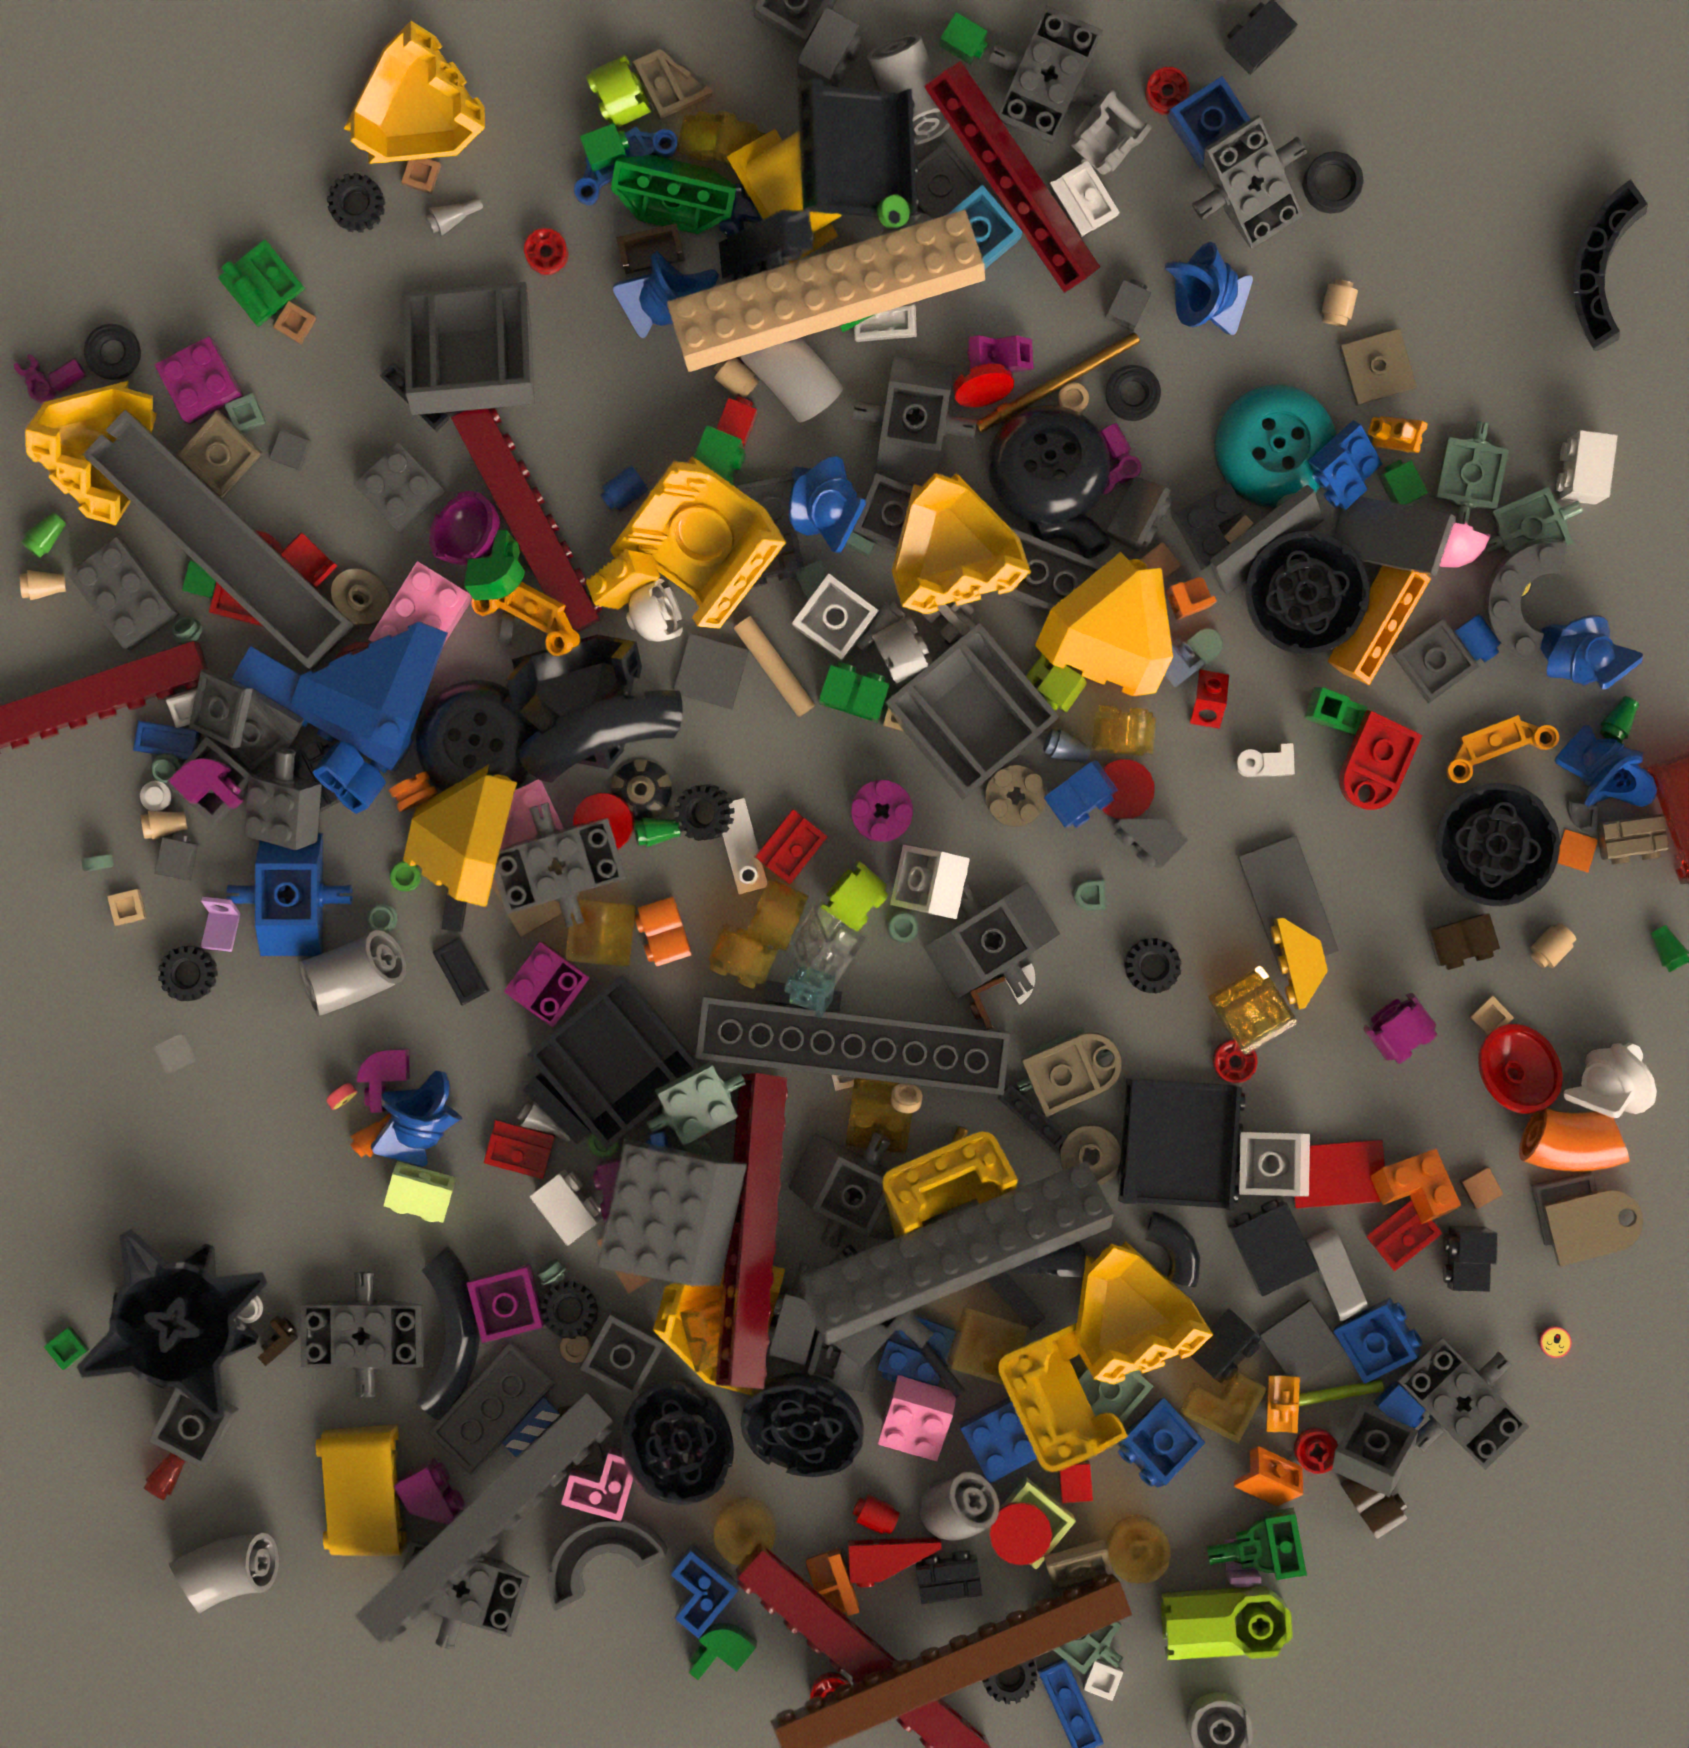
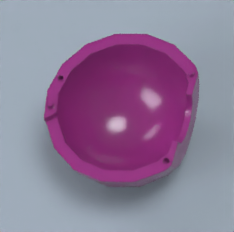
M470 490L457 493L458 496L449 501L442 511L435 515L431 524L429 544L432 554L443 561L467 565L468 558H487L492 554L494 538L497 531L500 530L499 516L495 506L483 494Z

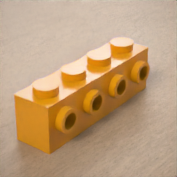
M1382 566L1370 587L1369 604L1362 622L1348 640L1333 649L1327 662L1342 674L1370 685L1431 578L1426 574Z

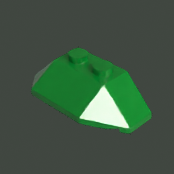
M655 155L616 158L611 190L615 195L619 196L623 204L637 220L660 226L676 223L678 230L699 234L721 221L731 218L737 186L711 168Z

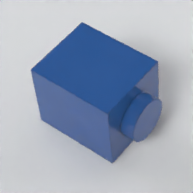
M1395 1380L1373 1402L1388 1417L1414 1429L1424 1419L1422 1414L1426 1410Z

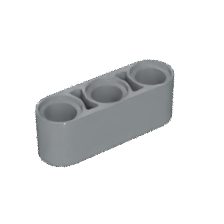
M1333 1227L1305 1239L1338 1319L1343 1321L1369 1310L1365 1296L1336 1229Z

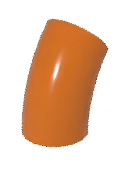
M1545 1108L1531 1116L1522 1134L1519 1146L1520 1160L1539 1167L1559 1171H1594L1629 1162L1624 1141L1614 1118L1596 1111L1571 1113Z

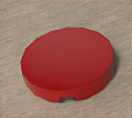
M983 364L970 369L971 374L965 377L963 374L958 376L953 384V393L955 400L962 406H987L1002 400L1014 388V378L1011 370H1006L1004 365Z
M1118 759L1108 763L1103 769L1118 791L1112 795L1115 800L1102 809V811L1106 815L1120 820L1141 816L1150 807L1154 798L1155 784L1151 773L1142 764L1131 759Z
M596 793L586 797L576 808L573 815V825L608 818L617 850H619L630 840L634 831V816L623 798L612 793Z
M1013 1502L999 1509V1515L995 1523L990 1526L992 1547L997 1555L1008 1563L1016 1565L1032 1564L1042 1558L1050 1546L1052 1538L1050 1521L1045 1513L1032 1503Z

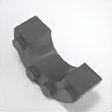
M1544 538L1524 543L1508 553L1498 563L1487 585L1486 612L1494 633L1510 652L1534 664L1537 662L1544 634L1540 629L1529 625L1524 620L1521 612V596L1526 586L1536 577L1547 573L1560 574L1567 543L1563 539Z
M624 1515L621 1522L598 1516L579 1524L561 1542L551 1564L548 1590L554 1611L583 1597L585 1592L582 1579L583 1569L595 1556L604 1553L621 1554L630 1559L637 1569H640L666 1556L668 1550L666 1544L647 1524Z

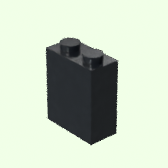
M1277 1199L1264 1203L1260 1206L1262 1211L1250 1215L1249 1212L1238 1215L1232 1219L1234 1224L1228 1226L1252 1280L1262 1297L1319 1271L1288 1204L1285 1201L1278 1202Z

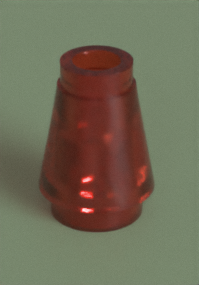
M170 1452L145 1479L147 1483L143 1488L164 1501L168 1495H172L186 1461Z

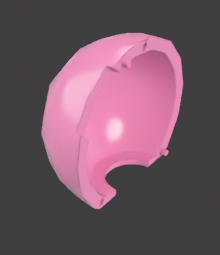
M1454 522L1440 566L1458 568L1473 562L1484 552L1490 539V534L1473 531V527L1467 526V522H1464V524Z

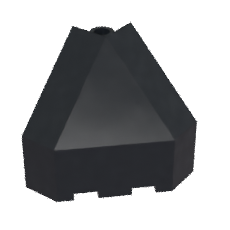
M596 634L580 639V644L577 647L572 648L569 653L561 656H554L545 649L512 659L514 671L506 679L509 695L503 703L517 713L535 732L540 731L544 734L556 726L558 718L587 705L617 696H623L625 700L635 699L636 696L631 695L634 678H640L642 670L637 641ZM625 744L596 753L578 763L609 770L623 753Z

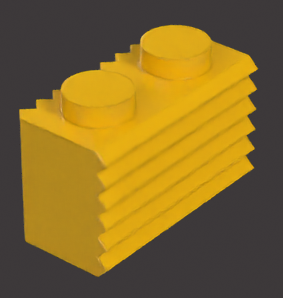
M624 549V553L620 552V555L612 559L611 563L608 562L607 566L604 565L603 569H599V572L591 575L590 579L587 578L586 584L596 606L619 610L630 601L631 596L636 590L646 584L655 582L660 578V574L653 555Z

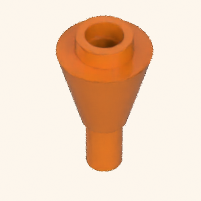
M390 1112L379 1122L377 1121L350 1136L353 1142L349 1145L361 1158L367 1155L371 1159L373 1156L371 1144L389 1121L392 1115Z

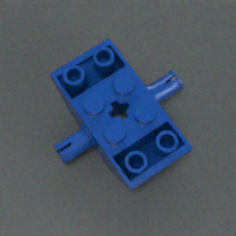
M318 833L317 843L297 850L259 840L255 862V885H227L226 893L240 894L239 896H226V899L232 900L234 904H255V928L260 956H317L323 954L324 905H351L353 896H340V893H353L352 885H325L323 882V833ZM289 886H291L292 891H295V898H292L291 903H289V898H284L283 896L284 892L289 891Z

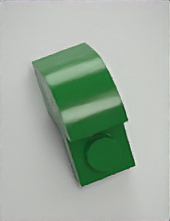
M508 530L497 531L490 558H468L464 587L474 600L503 598L512 593L523 580L525 570L517 560L519 558V545Z
M1314 687L1304 718L1316 724L1328 726L1355 736L1368 707L1350 701V697L1323 687Z
M713 1624L705 1630L698 1640L705 1648L703 1649L699 1646L688 1660L692 1663L689 1668V1674L699 1680L717 1656L737 1672L756 1649L757 1641L734 1624Z

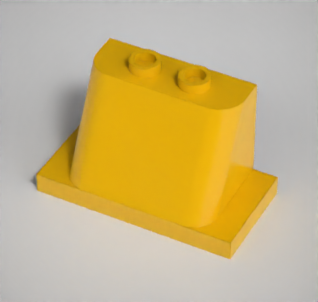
M773 129L727 156L728 161L763 220L781 210L803 211L799 131L782 141L777 130ZM809 212L811 230L814 236L813 249L801 254L800 259L838 237L831 222L841 217V214ZM800 259L788 262L789 264L799 261Z

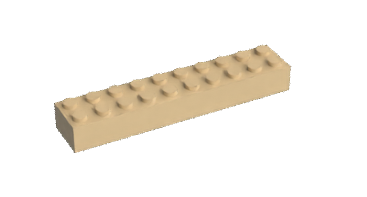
M962 210L668 301L667 304L688 372L776 344L984 281L985 270L966 210Z

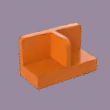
M1201 577L1173 585L1165 592L1176 620L1207 609L1217 602L1215 596L1211 597L1206 582Z
M1257 1446L1250 1450V1473L1235 1479L1234 1487L1270 1504L1280 1506L1304 1495L1303 1467Z
M837 1548L806 1559V1565L814 1588L841 1612H846L848 1616L859 1613V1603L853 1585L850 1583V1576L841 1549Z

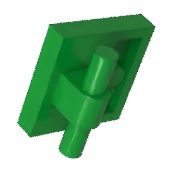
M266 239L235 264L232 261L225 263L221 268L224 273L218 277L257 327L283 308L288 301H291L306 289Z

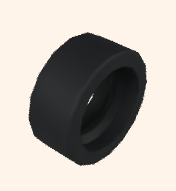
M1338 151L1324 153L1315 158L1305 172L1303 180L1304 195L1310 205L1320 212L1329 214L1343 212L1351 207L1361 194L1364 183L1363 172L1357 161L1346 153ZM1325 166H1341L1350 176V191L1340 200L1332 201L1325 199L1316 189V175Z

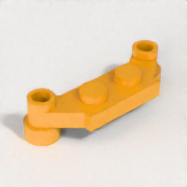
M523 582L512 593L500 599L474 600L472 597V608L478 615H489L501 608L548 634L545 641L546 648L554 656L567 654L572 648L580 644V635L572 629L564 612L566 605Z
M1519 715L1460 737L1461 745L1446 768V776L1453 783H1465L1472 777L1473 765L1527 744L1533 745L1540 750L1552 749L1559 742V733L1551 725L1539 727L1521 721ZM1541 733L1546 735L1547 740L1545 744L1540 741ZM1455 766L1461 770L1459 777L1454 775L1453 770Z

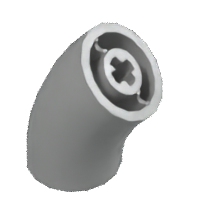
M911 34L893 39L878 46L867 55V60L879 91L900 93L907 88H912V99L915 103L913 126L916 133L915 144L931 141L950 127L924 88L937 75L921 35Z
M801 337L741 356V360L769 387L797 422H804L821 413L837 399L843 390L842 384Z
M380 930L372 931L343 946L299 962L303 984L317 1016L351 1005L402 982L406 976L407 967L399 944L392 936Z
M972 1472L961 1473L953 1479L938 1480L928 1486L921 1495L919 1513L924 1526L930 1533L938 1538L952 1541L971 1537L994 1524L999 1515V1502L995 1490L982 1476Z
M247 1533L230 1536L200 1546L180 1556L168 1565L191 1604L198 1613H201L227 1599L244 1594L265 1592L270 1589L278 1573L279 1555L276 1543L268 1533Z

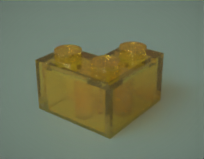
M698 111L697 115H684L676 151L697 161H719L732 167L727 156L765 135V133L757 130L758 126L754 123L735 120L736 115L730 112L718 111L717 115L709 112Z
M1237 1371L1229 1380L1221 1396L1193 1382L1180 1407V1411L1184 1416L1239 1443L1267 1388L1263 1383L1240 1371Z

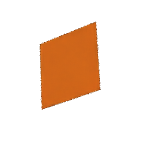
M1565 829L1557 863L1588 873L1599 839Z

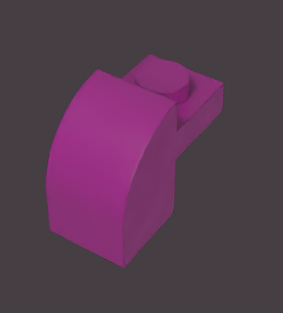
M980 335L969 337L967 355L970 361V368L983 364H1001L1005 366L1006 370L1010 369L1012 373L1034 369L1032 339L1017 335L997 339Z
M210 759L190 761L168 780L189 803L197 804L211 789L229 808L236 809L244 801L239 795L242 791L240 787L229 777L226 780L223 779L231 768L219 761Z
M409 1049L383 1050L372 1054L362 1063L357 1074V1082H369V1087H365L364 1101L365 1106H370V1113L387 1111L381 1104V1095L386 1092V1081H407L410 1079Z

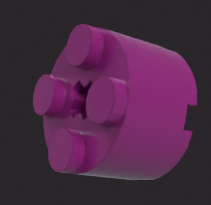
M888 780L872 781L864 785L856 793L851 806L852 821L858 832L865 838L875 842L892 841L900 837L909 827L913 816L912 801L904 788L897 783ZM879 803L881 806L887 804L890 807L887 811L889 815L887 819H884L882 816L878 818L874 816L877 811L876 804Z
M1413 993L1405 994L1408 1000L1400 1002L1397 998L1382 1007L1370 1018L1373 1023L1372 1026L1368 1027L1365 1024L1363 1028L1383 1057L1388 1061L1395 1059L1398 1064L1406 1061L1413 1054L1411 1050L1420 1044H1428L1438 1035L1434 1030L1436 1023Z

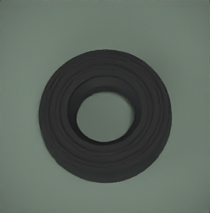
M105 324L94 329L87 337L84 346V356L89 368L98 376L109 380H118L129 376L137 368L141 358V348L138 339L129 329L118 324ZM110 340L119 341L124 348V355L117 363H107L101 356L103 345Z
M1124 366L1110 377L1105 390L1106 402L1110 410L1119 418L1128 421L1142 420L1151 415L1159 404L1161 398L1160 383L1153 372L1143 366ZM1130 381L1140 383L1145 390L1143 401L1136 405L1126 403L1121 395L1122 387Z

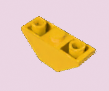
M1285 918L1273 919L1275 926H1271L1270 930L1274 944L1280 945L1282 956H1278V964L1281 974H1287L1289 986H1285L1286 997L1289 1005L1294 1004L1295 1009H1304L1328 971L1321 940Z

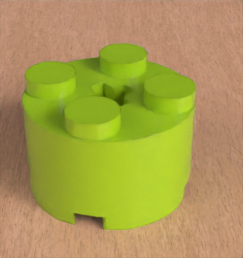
M625 54L591 70V74L586 76L593 93L596 92L599 99L603 101L598 104L603 117L610 124L614 123L618 128L652 112L636 73L630 72L629 66H631V63Z
M860 860L854 863L858 867L854 872L848 868L829 889L826 895L830 897V900L827 904L823 901L819 904V907L847 931L851 928L856 932L859 931L869 919L866 916L868 911L873 906L876 908L880 907L889 896L885 890L887 884Z

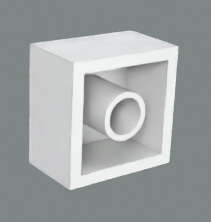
M1580 430L1568 438L1567 443L1563 442L1560 451V460L1564 461L1563 473L1558 474L1556 491H1560L1559 500L1579 501L1580 503L1596 505L1610 497L1618 435Z
M828 574L792 622V626L842 663L875 619L878 609Z
M903 845L890 905L957 919L970 858Z
M1241 1132L1239 1194L1309 1196L1310 1134Z
M564 1169L535 1191L530 1198L568 1246L595 1226L602 1217L599 1214L601 1209L592 1196L587 1198L580 1190L583 1184L573 1171L568 1174Z

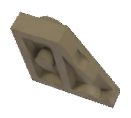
M661 49L636 59L632 63L659 120L712 96L713 91L709 86H703L691 76V72L682 65L675 64L672 58Z

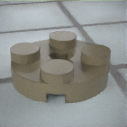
M1012 765L997 771L989 780L985 790V802L991 815L997 821L1007 826L1020 827L1034 821L1042 813L1046 804L1044 797L1047 795L1042 778L1032 769L1025 766ZM1014 787L1020 788V793L1025 795L1024 800L1018 801V805H1013L1012 799L1007 798V793L1013 792Z
M1083 1125L1067 1134L1068 1137L1060 1146V1164L1063 1170L1082 1163V1157L1085 1155L1084 1150L1089 1147L1090 1150L1097 1149L1099 1152L1095 1156L1096 1163L1092 1164L1090 1161H1087L1099 1186L1107 1183L1116 1175L1121 1161V1148L1112 1133L1097 1125Z

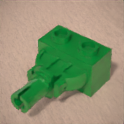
M1294 1507L1263 1512L1264 1519L1254 1522L1245 1531L1236 1532L1237 1540H1234V1542L1207 1546L1210 1566L1230 1561H1241L1242 1569L1254 1567L1264 1573H1274L1276 1580L1307 1576Z

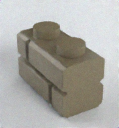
M1663 814L1598 823L1597 833L1602 860L1611 859V863L1614 865L1630 862V856L1641 854L1642 860L1661 858L1660 851L1669 850L1665 816Z

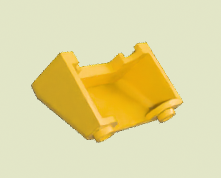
M983 1131L974 1133L895 1167L885 1174L883 1178V1192L895 1238L924 1227L923 1221L975 1198L978 1204H981L1017 1189L1018 1179L994 1135Z
M1077 1323L1066 1326L1001 1358L998 1367L1002 1381L1039 1463L1044 1469L1051 1472L1062 1470L1094 1457L1128 1437L1122 1422L1113 1413L1106 1412L1097 1416L1094 1415L1070 1362V1359L1079 1355L1074 1345Z
M398 1424L327 1429L322 1432L321 1438L316 1439V1455L322 1458L327 1531L323 1532V1546L325 1550L329 1549L331 1555L397 1556L402 1555L407 1548V1532L399 1531L404 1524L403 1518L401 1519L399 1495L394 1487L398 1481L396 1465L398 1451H393L396 1450L395 1440H399Z

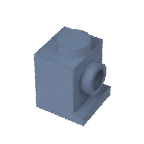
M1171 637L1173 658L1165 676L1174 687H1177L1201 668L1205 662L1203 659L1197 662L1192 648L1187 643L1181 642L1179 638L1174 641Z

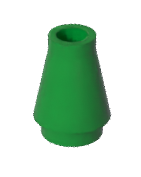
M1623 696L1619 704L1601 722L1600 734L1606 739H1615L1619 743H1622L1624 739H1628L1639 703L1631 697Z
M642 818L641 821H635L637 845H645L647 848L669 839L680 837L679 822H676L675 819Z
M1667 925L1650 933L1654 940L1662 968L1666 966L1670 973L1689 962V951L1669 930Z

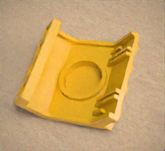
M691 456L687 463L673 461L619 535L610 551L614 558L619 556L620 552L624 553V549L653 555L658 572L690 594L696 601L699 608L692 616L696 625L720 629L786 541L764 507Z

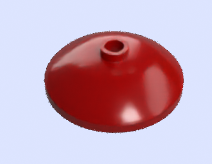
M1508 1024L1492 1031L1482 1042L1478 1056L1479 1072L1485 1087L1497 1102L1514 1112L1523 1114L1540 1112L1554 1103L1562 1088L1563 1072L1555 1049L1544 1036L1530 1027L1520 1024Z

